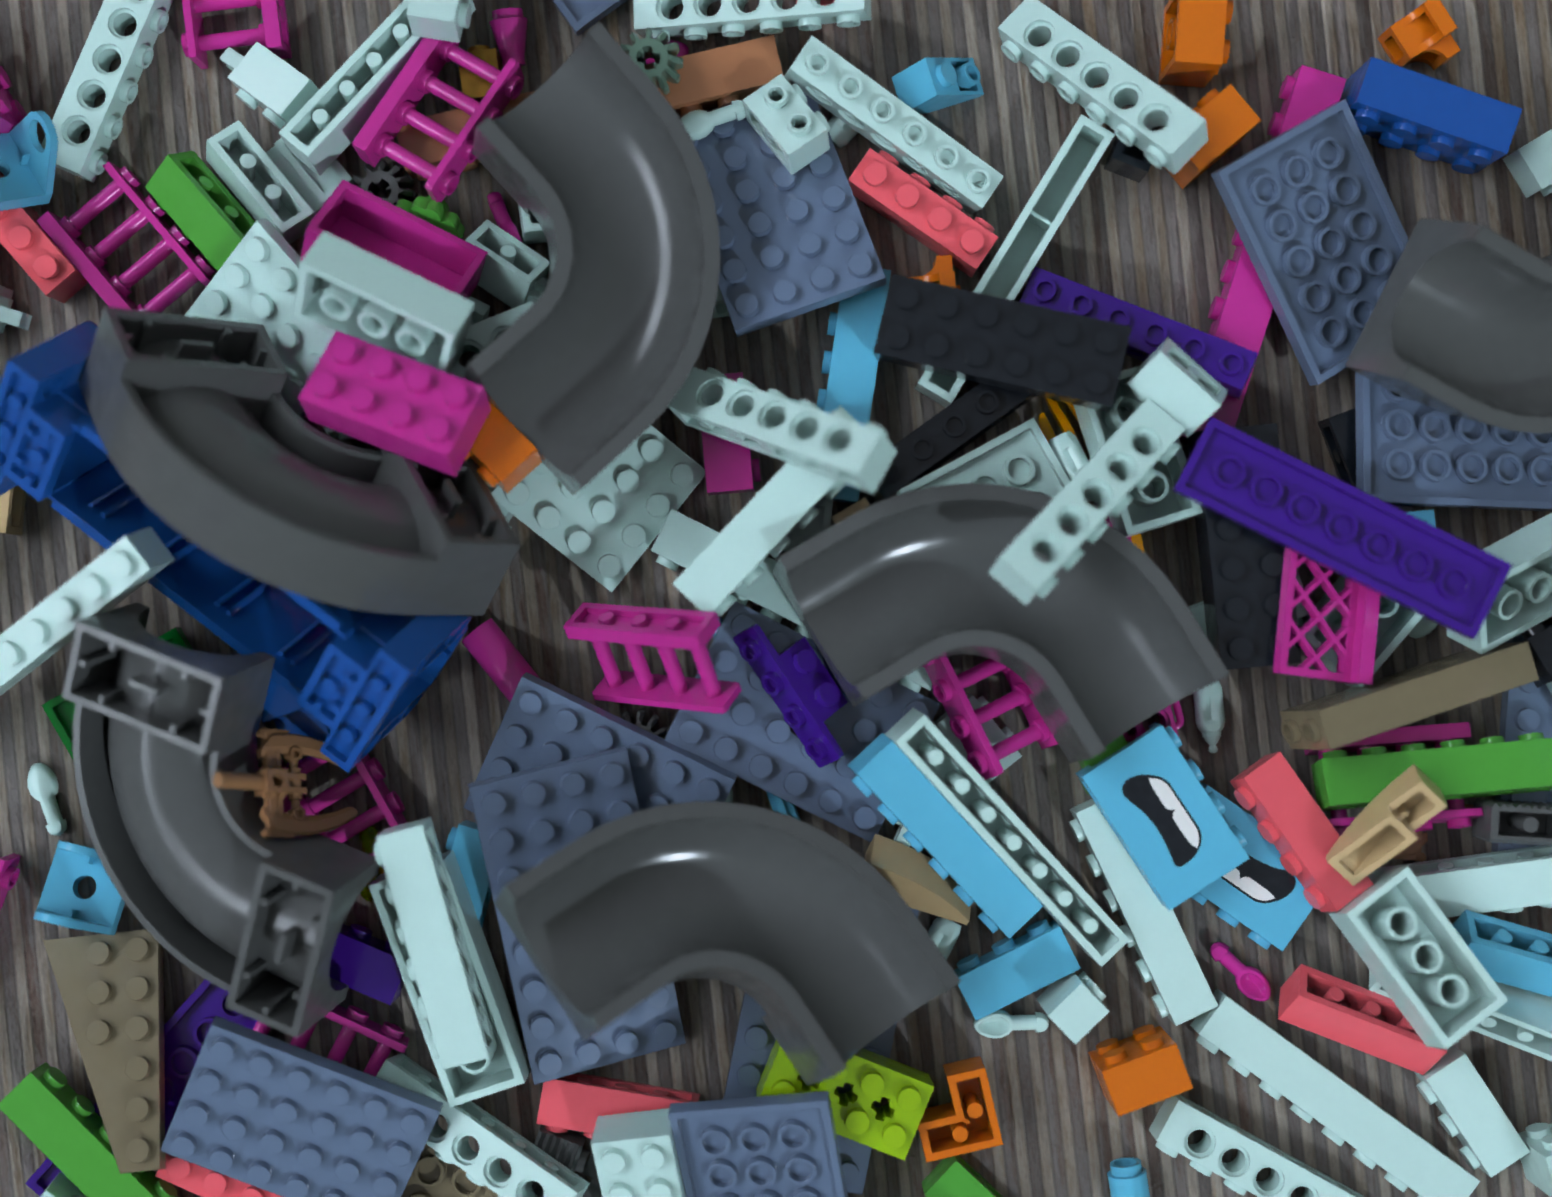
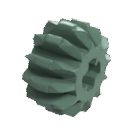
M651 28L645 29V38L640 39L635 32H632L630 39L633 46L628 44H621L620 46L655 86L660 88L664 95H668L670 89L667 81L678 84L681 79L676 70L684 67L683 58L676 56L680 51L678 43L672 42L667 44L668 34L664 31L656 39L653 38ZM654 58V68L645 69L646 59Z

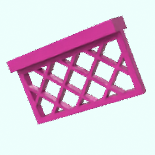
M1285 548L1273 673L1335 681L1336 683L1372 685L1381 595L1346 577L1344 589L1337 593L1327 579L1334 571L1328 568L1322 571L1316 562L1300 554L1298 556L1297 553ZM1303 562L1315 577L1304 588L1296 580V568ZM1318 585L1322 587L1330 599L1319 611L1308 597V594ZM1299 602H1301L1311 617L1300 628L1292 620V610ZM1336 607L1341 614V625L1333 633L1324 617ZM1317 625L1327 640L1314 651L1304 635ZM1297 642L1307 658L1297 667L1287 666L1289 648ZM1331 647L1338 655L1336 672H1329L1320 660V657ZM1313 665L1316 670L1308 668Z

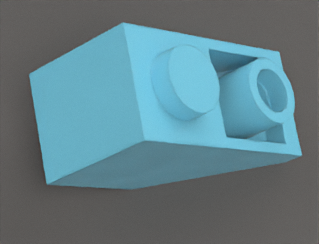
M925 57L891 77L898 99L919 114L930 113L984 95L980 82V72L973 58Z

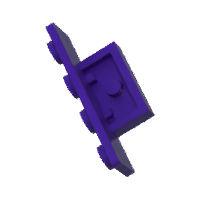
M756 623L734 636L733 640L739 648L741 656L749 663L761 681L763 689L772 697L782 712L785 722L792 727L804 745L807 755L814 760L816 765L821 768L844 756L843 750L824 721L847 704L848 701L807 639L803 637L778 655L760 626Z

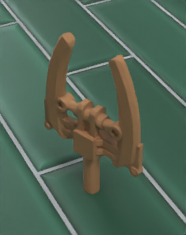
M263 727L256 731L257 737L261 738L262 744L256 750L258 758L262 757L263 767L258 772L252 774L217 771L213 776V785L216 788L254 790V797H262L264 799L265 807L260 809V818L266 824V828L261 831V836L265 839H292L295 836L324 833L352 821L358 814L354 807H347L321 815H306L304 808L300 807V800H302L303 795L307 794V787L301 786V782L307 780V776L305 773H301V768H298V760L304 755L337 764L319 751L324 741L305 735L289 733V730L267 729ZM281 754H283L285 761L289 762L288 769L281 767ZM288 796V801H291V809L287 811V814L284 813L283 799Z

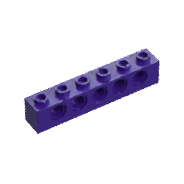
M1036 266L1019 301L1021 303L1132 327L1125 355L1143 362L1169 338L1228 390L1226 395L1236 399H1240L1258 356V353Z

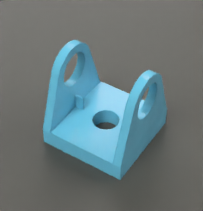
M44 111L28 113L9 133L0 134V172L5 176L0 177V211L49 204L54 188L58 139L54 124ZM38 122L42 125L45 132V149L41 146L37 136Z
M59 840L33 919L72 929L115 935L125 902L107 875L96 850ZM90 876L96 882V891L90 898L83 899L78 893V885L82 879Z

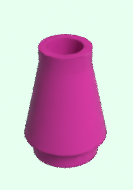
M513 7L493 10V20L489 21L502 59L503 68L510 58L518 61L520 67L525 66L528 18L523 16V9Z

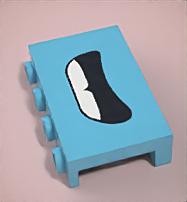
M1154 722L1148 726V731L1093 767L1087 765L1075 774L1160 903L1170 911L1250 858L1244 850L1248 843L1243 834L1235 825L1229 827L1224 820L1222 814L1226 812V809L1214 792L1207 794L1199 782L1204 779L1201 770L1191 758L1186 761L1178 750L1182 746L1178 735L1169 725L1164 728L1162 724Z
M1200 782L1207 794L1214 792L1226 809L1222 816L1228 826L1235 825L1245 837L1248 845L1244 847V850L1250 859L1191 898L1203 906L1209 900L1219 907L1216 915L1234 928L1241 922L1251 929L1247 937L1266 950L1272 944L1283 952L1313 909L1303 894L1304 887L1296 876H1292L1285 870L1280 862L1281 854L1274 844L1266 841L1257 829L1258 821L1255 817L1209 785Z

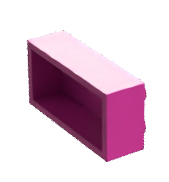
M342 180L306 227L300 261L321 233L326 231L469 299L479 283L488 252Z
M337 330L298 397L310 421L453 477L457 476L491 411L485 387Z

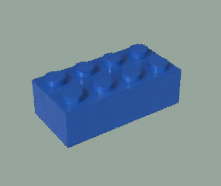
M1374 57L1369 58L1347 79L1340 101L1346 99L1362 136L1368 135L1379 139V144L1387 148L1400 149L1403 147L1414 151L1416 157L1425 161L1434 162L1440 160L1452 164L1451 168L1463 174L1478 173L1508 153L1522 112V108Z

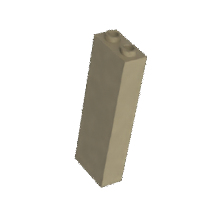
M1528 641L1503 643L1483 655L1472 649H1467L1373 680L1372 685L1365 684L1363 687H1352L1279 711L1282 718L1281 731L1284 739L1289 743L1290 749L1332 750L1537 681L1539 677Z

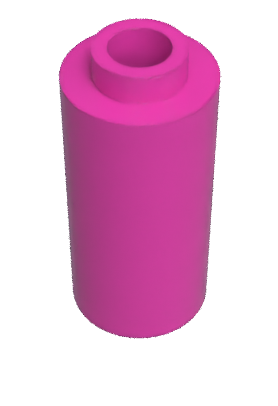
M492 618L482 623L461 641L509 702H511L521 677L525 672L540 678Z

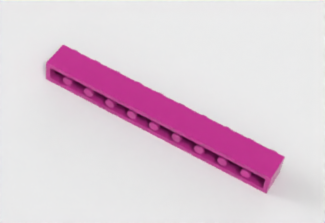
M1301 65L1292 76L1287 75L1282 83L1278 97L1284 100L1280 112H1275L1270 120L1267 135L1272 136L1271 139L1340 101L1346 79ZM1235 229L1231 244L1236 246L1232 260L1227 259L1220 275V282H1224L1221 296H1215L1210 306L1208 318L1213 319L1208 334L1259 354L1273 306ZM1252 372L1240 399L1226 395L1222 405L1210 417L1235 427ZM1208 419L1194 432L1203 430ZM1182 433L1179 440L1187 444V437Z

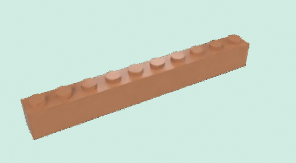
M774 35L680 56L683 58L684 67L676 71L680 75L681 80L678 84L667 81L670 93L668 95L662 93V95L681 118L694 110L721 108L732 104L731 101H743L744 98L778 75H783ZM653 63L645 65V69L654 68ZM535 91L519 94L516 99L510 100L503 110V115L511 111ZM454 109L427 117L459 135L471 116L460 109ZM409 124L403 126L397 134L400 146L436 167L449 150V147ZM476 158L473 163L467 164L462 172L476 169L478 167L477 163L481 162ZM404 167L412 178H417L419 181H427V179Z

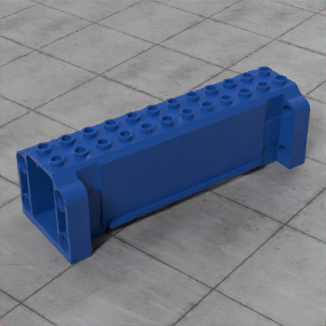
M86 321L9 359L0 382V495L16 486H20L39 502L49 497L53 500L52 508L106 550L125 535L151 526L175 560L147 582L241 655L262 651L275 656L271 678L295 696L300 706L331 729L330 734L319 751L347 773L352 770L417 705L424 693L437 679L465 635L471 616L382 614L320 602L271 585L223 562L170 526L137 495L111 461L98 435L80 390L79 383L98 329V325L93 321Z

